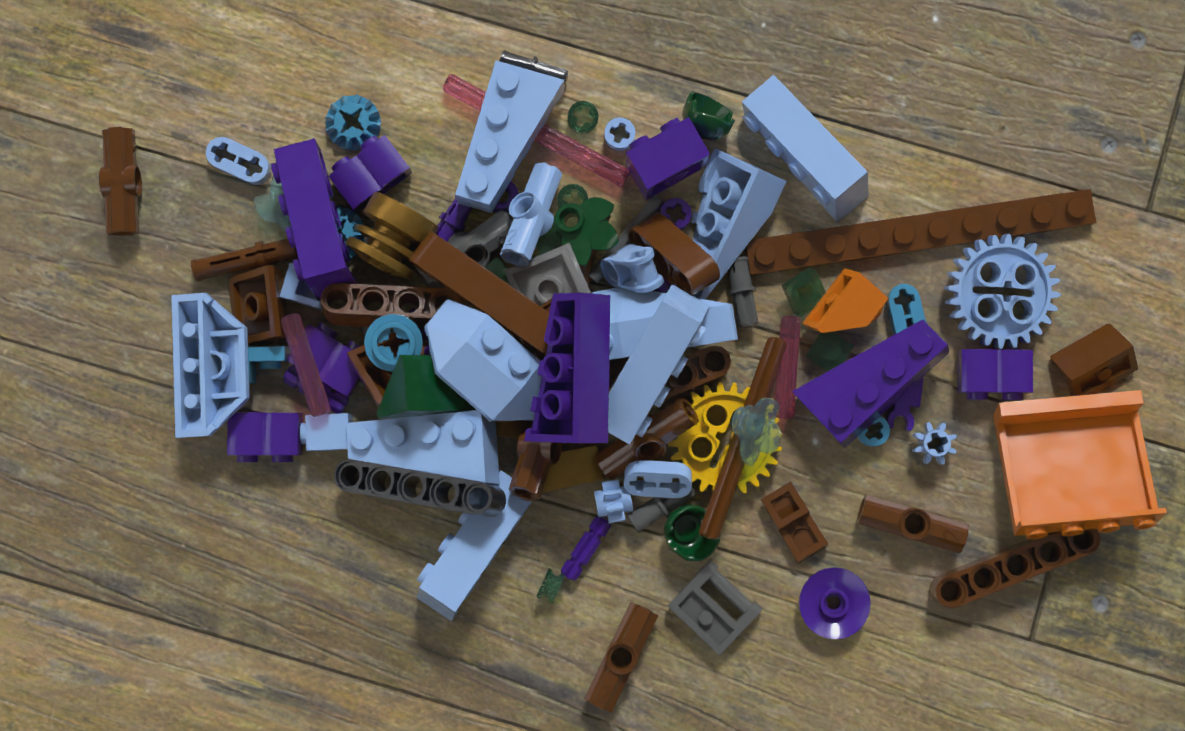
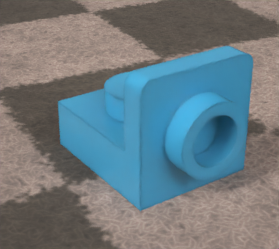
M285 346L248 347L249 384H256V363H260V369H281V362H289L287 358L291 353V348Z

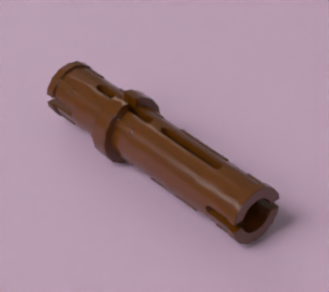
M288 238L266 244L263 241L255 242L253 247L197 260L193 259L191 260V269L195 280L199 282L204 279L259 266L260 268L270 266L272 263L294 258L298 259L299 257L296 247L291 248Z

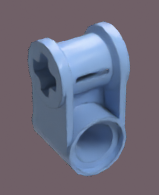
M628 244L600 262L604 278L613 287L632 290L636 293H647L659 288L664 283L663 276L657 273L652 259L654 251L651 247Z

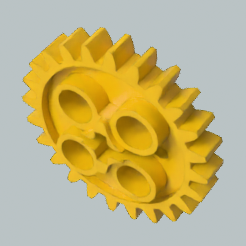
M718 382L716 392L712 393L707 385L703 386V397H700L694 391L690 393L693 401L691 406L698 415L699 423L679 435L676 440L667 443V446L678 448V452L671 456L670 459H681L683 464L690 468L692 482L696 479L700 480L699 491L701 492L708 485H712L713 493L729 445L723 448L716 467L711 468L710 462L720 444V441L715 438L716 434H722L726 431L735 410L741 414L750 387H746L740 394L737 393V384L735 382L732 383L729 391H725L722 382ZM772 405L764 408L757 428V436L753 439L737 487L742 494L747 493L746 482L748 481L755 487L759 486V481L756 477L758 474L765 477L770 476V473L765 468L766 464L777 465L778 463L770 455L771 452L782 450V447L773 444V439L783 434L782 432L772 431L771 426L780 421L779 418L768 419L767 414L773 408ZM711 406H718L724 410L726 417L722 425L715 426L708 422L706 414ZM738 417L737 422L735 423V425H734V427H733V429H732V431H731V433H730L729 438H730L731 440H732V437H733L735 428H736V426H737L739 417ZM697 438H705L710 443L711 450L705 458H699L692 452V443Z

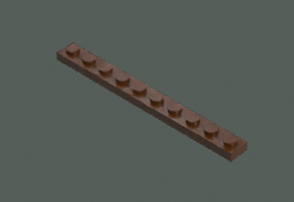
M1091 189L752 239L745 247L746 257H748L750 276L970 244L980 239L987 241L988 236L996 235L998 239H1001L1004 234L1017 237L1090 226L1097 222Z

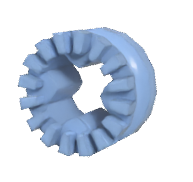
M618 117L608 122L605 127L604 138L609 148L615 151L629 149V144L635 141V128L631 121ZM620 125L624 126L625 133L630 135L628 139L622 138L620 143H616L614 135L610 131L618 130Z

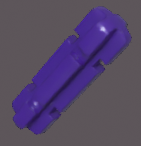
M291 365L283 377L284 383L294 389L298 386L300 388L299 392L321 405L326 403L328 405L327 409L336 414H341L349 401L347 396L339 391L334 393L332 387L310 374L306 376L304 374L305 371L295 365Z
M596 516L589 525L590 530L588 532L585 531L570 554L572 558L570 560L567 559L561 568V573L572 581L578 579L583 571L582 566L587 565L600 545L601 537H605L611 528V524L602 517Z

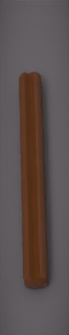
M777 337L767 339L700 526L699 534L707 539L717 540L720 535L785 352L787 343Z

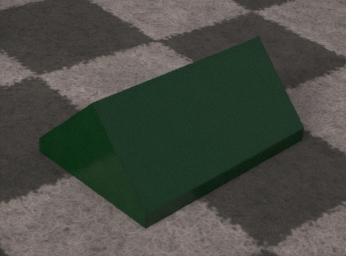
M399 355L376 415L379 418H404L473 411L476 409L435 374L431 355Z

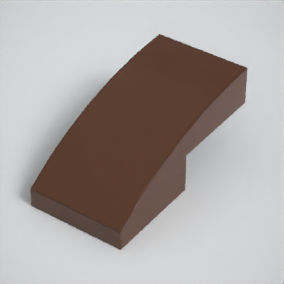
M792 482L787 483L761 499L763 506L798 564L828 547V542L814 522L810 511Z

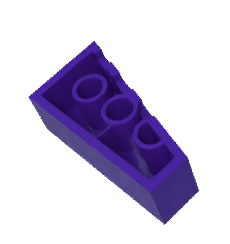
M582 292L555 293L552 297L544 341L548 344L547 353L544 359L540 360L537 373L542 376L538 396H533L530 411L535 412L532 428H526L524 441L608 443L610 295Z

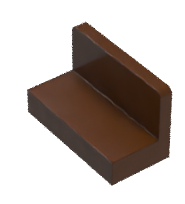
M1111 324L1100 327L1050 356L1052 364L1065 376L1070 396L1096 394L1138 370L1134 346Z

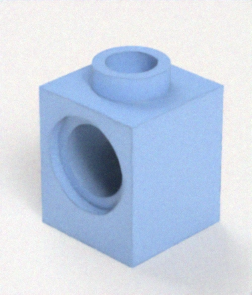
M353 414L305 415L306 423H301L300 439L302 444H306V451L348 450L346 423L353 422Z

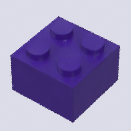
M689 117L681 122L679 118L672 119L660 127L661 133L650 139L647 135H644L629 144L631 150L626 152L625 166L645 201L706 168L710 153Z

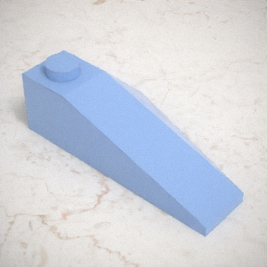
M714 148L700 179L698 192L702 193L699 212H693L691 223L696 224L693 241L715 260L720 270V279L693 295L700 299L707 298L772 214L787 182Z
M620 287L593 292V294L610 295L609 360L630 357L666 293L656 291L636 293ZM697 298L709 305V308L700 324L706 330L696 346L738 340L733 305Z

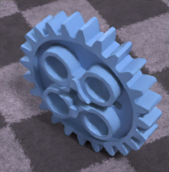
M1010 234L1002 235L1000 242L996 235L988 236L987 245L982 239L974 241L976 251L970 247L964 248L963 253L967 259L958 258L953 260L959 268L958 272H947V275L955 280L954 285L944 286L945 290L953 292L954 297L945 301V304L956 306V310L949 315L950 318L961 317L962 321L957 329L966 330L971 328L968 339L975 340L981 335L980 345L988 346L992 339L994 348L1001 349L1005 341L1008 347H1017L1018 338L1022 343H1030L1029 332L1034 335H1041L1042 330L1038 324H1051L1052 321L1046 313L1047 311L1058 310L1055 305L1050 303L1051 298L1061 296V293L1052 291L1051 286L1059 283L1060 279L1049 277V273L1056 266H1044L1043 262L1048 254L1040 253L1035 255L1038 244L1030 243L1024 248V237H1017L1013 243ZM985 263L992 268L993 273L992 278L988 282H985L980 275L981 267ZM1019 266H1022L1027 274L1026 280L1022 284H1019L1015 279V272ZM974 286L1031 290L1032 295L1027 297L974 293L972 289ZM985 298L990 304V311L987 316L982 317L978 312V304ZM1017 301H1020L1024 306V313L1020 319H1016L1012 311L1013 305Z

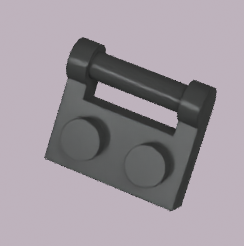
M710 559L667 606L720 656L763 608L756 601H749L717 570L719 566ZM707 580L742 612L736 621L700 588Z

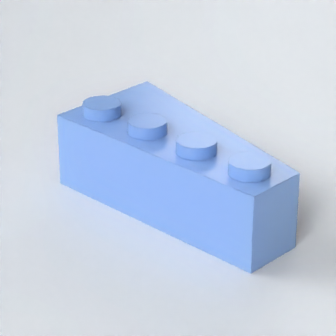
M495 61L455 193L458 204L489 213L493 212L515 175V171L530 150L531 144L540 129L545 125L555 104L564 93L563 79Z
M775 75L771 76L742 101L744 111L742 119L754 133L758 131L764 137L765 143L771 152L777 157L780 156L793 175L807 187L837 223L869 197L868 172Z
M671 285L609 392L608 433L629 445L635 435L643 437L653 420L647 416L651 407L655 405L660 408L670 391L664 385L670 375L676 378L679 376L688 358L682 356L688 344L696 347L706 330L700 324L709 305Z
M477 410L346 423L348 459L500 484L496 421L490 422Z
M501 470L499 472L500 484H488L499 486L506 495L504 510L495 517L462 513L457 521L462 524L457 534L453 536L449 533L437 550L442 554L435 565L428 563L417 578V581L421 583L417 598L451 622L458 613L459 606L470 595L481 578L483 571L489 567L502 547L503 542L507 540L532 503V501H525L511 494L509 486L512 477ZM486 491L482 494V498L480 499V504L482 508H484L488 503V494Z

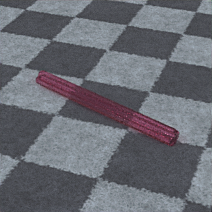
M450 74L444 82V92L481 111L486 92L458 76ZM546 124L540 129L534 141L619 187H622L629 177L630 171L628 168Z

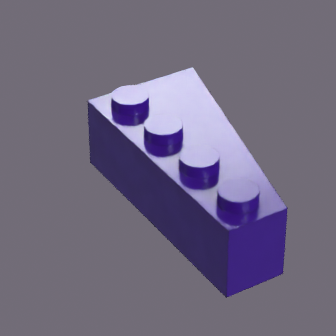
M313 138L273 149L276 162L271 163V168L276 183H281L284 194L278 195L283 215H289L291 223L290 227H286L291 248L296 247L299 259L293 260L296 275L299 281L304 280L316 299L321 301L322 291L327 286L335 283L357 284V280L346 265V263L351 262L349 250L345 245L342 234L338 233V229L342 228L336 205L334 201L331 202L330 200L334 195L322 151L316 139Z
M922 319L792 392L845 449L948 355L949 347Z

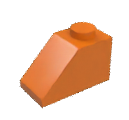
M844 268L802 324L820 333L866 327L881 315L883 306L889 298L860 272Z

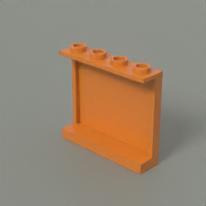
M1141 390L1002 402L998 404L993 413L1014 536L1025 535L1026 539H1040L1052 532H1062L1063 536H1075L1084 533L1085 529H1098L1099 533H1109L1119 530L1120 526L1134 525L1136 530H1144L1155 527L1156 523L1163 518L1167 511L1166 508H1158L1138 410L1144 404Z

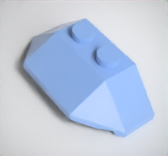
M207 293L171 295L175 438L212 436L249 400L247 327Z
M449 299L445 300L424 326L426 336L429 339L435 374L490 422L533 420L535 412L530 411L533 396H538L542 376L537 373L540 360L488 314Z

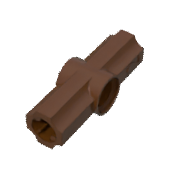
M110 127L102 130L104 167H101L99 171L100 192L102 197L105 198L106 234L132 236L139 234L138 196H141L142 193L141 172L138 165H136L135 130L132 128Z
M681 397L655 416L647 415L653 420L643 437L635 435L630 445L619 439L596 455L597 464L601 467L604 474L613 480L624 473L626 466L631 462L639 460L657 461L665 455V445L699 423L697 413L686 399Z
M531 420L529 428H532L533 420ZM523 429L517 442V455L519 459L509 491L512 495L522 500L534 502L536 499L541 498L551 465L557 464L560 459L562 443L524 441L526 429Z
M864 494L857 514V524L960 554L966 545L969 534L968 523L868 494ZM910 514L917 515L921 522L919 530L913 534L909 533L904 525L906 517Z
M630 601L584 697L585 700L612 713L632 670L637 664L638 657L657 620L658 614ZM620 647L628 649L632 655L629 663L624 666L616 665L611 659L612 652Z

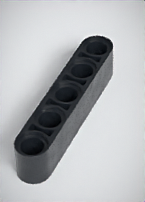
M356 460L340 462L334 472L336 485L339 489L346 492L486 517L499 515L506 505V495L499 486L478 481ZM358 470L359 479L358 482L355 484L354 475L355 472ZM390 475L391 484L386 490L385 480ZM421 480L423 483V490L421 494L418 496L416 493V486ZM452 486H454L455 497L450 502L448 499L449 489ZM486 491L488 494V503L484 508H482L480 504L481 495Z

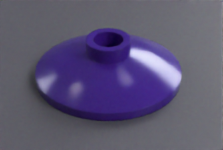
M831 567L819 570L808 578L800 592L799 609L805 624L813 632L825 638L842 639L853 635L865 624L870 613L871 602L866 585L856 574L843 568ZM830 596H837L839 599V605L835 609H830L827 606V599Z

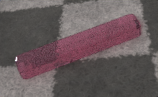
M297 313L287 315L281 319V324L310 413L313 417L328 414L331 408L301 316Z
M785 315L781 319L780 339L784 340L787 346L777 371L774 415L779 419H792L795 411L796 396L792 391L796 389L801 319L798 316Z

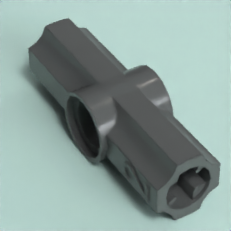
M501 210L470 232L459 231L449 238L448 243L464 254L470 249L467 256L485 268L489 262V257L503 248L513 221L504 210ZM416 268L418 276L426 287L444 288V286Z

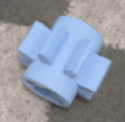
M927 422L924 423L925 432L923 434L913 433L912 436L918 440V446L913 448L912 452H921L925 455L923 458L924 464H928L932 457H935L937 463L942 465L945 464L943 455L946 453L956 454V450L951 448V440H954L957 436L956 434L948 435L944 432L946 428L945 423H940L937 429L933 430L932 425ZM932 437L940 438L941 444L937 446V451L936 449H929L927 443L932 441Z
M618 479L602 482L603 490L594 491L598 517L608 516L609 523L626 521L624 513L633 511L631 494L624 486L619 485Z

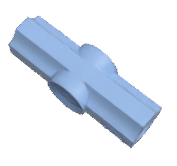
M545 162L535 163L524 192L518 194L511 201L509 214L514 219L500 253L501 258L505 262L512 263L517 267L528 266L539 236L547 233L552 227L554 217L549 209L562 177V173L557 167L550 166Z

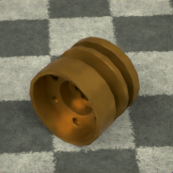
M375 191L363 211L367 217L375 222L373 228L361 224H356L354 230L367 239L365 242L349 236L345 245L351 248L362 261L388 275L400 276L410 280L414 272L401 264L403 259L409 261L413 252L409 250L412 244L419 246L429 231L436 234L439 227L413 209Z

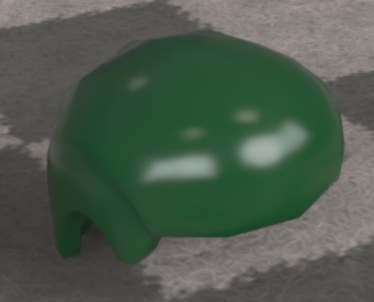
M694 91L690 92L682 110L683 120L688 117L690 118L701 139L718 140L729 134L735 122L732 118L733 112L716 100Z
M683 505L672 511L664 526V537L667 546L676 555L686 561L701 562L714 553L720 542V536L717 540H710L699 534L706 511L697 505Z

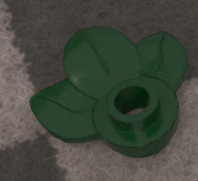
M601 197L589 198L580 205L575 203L565 204L557 210L554 216V226L562 236V246L570 243L578 264L582 266L588 264L592 250L607 251L619 244L616 230L606 220L613 212L614 204ZM570 217H577L578 222L575 226H566V222Z

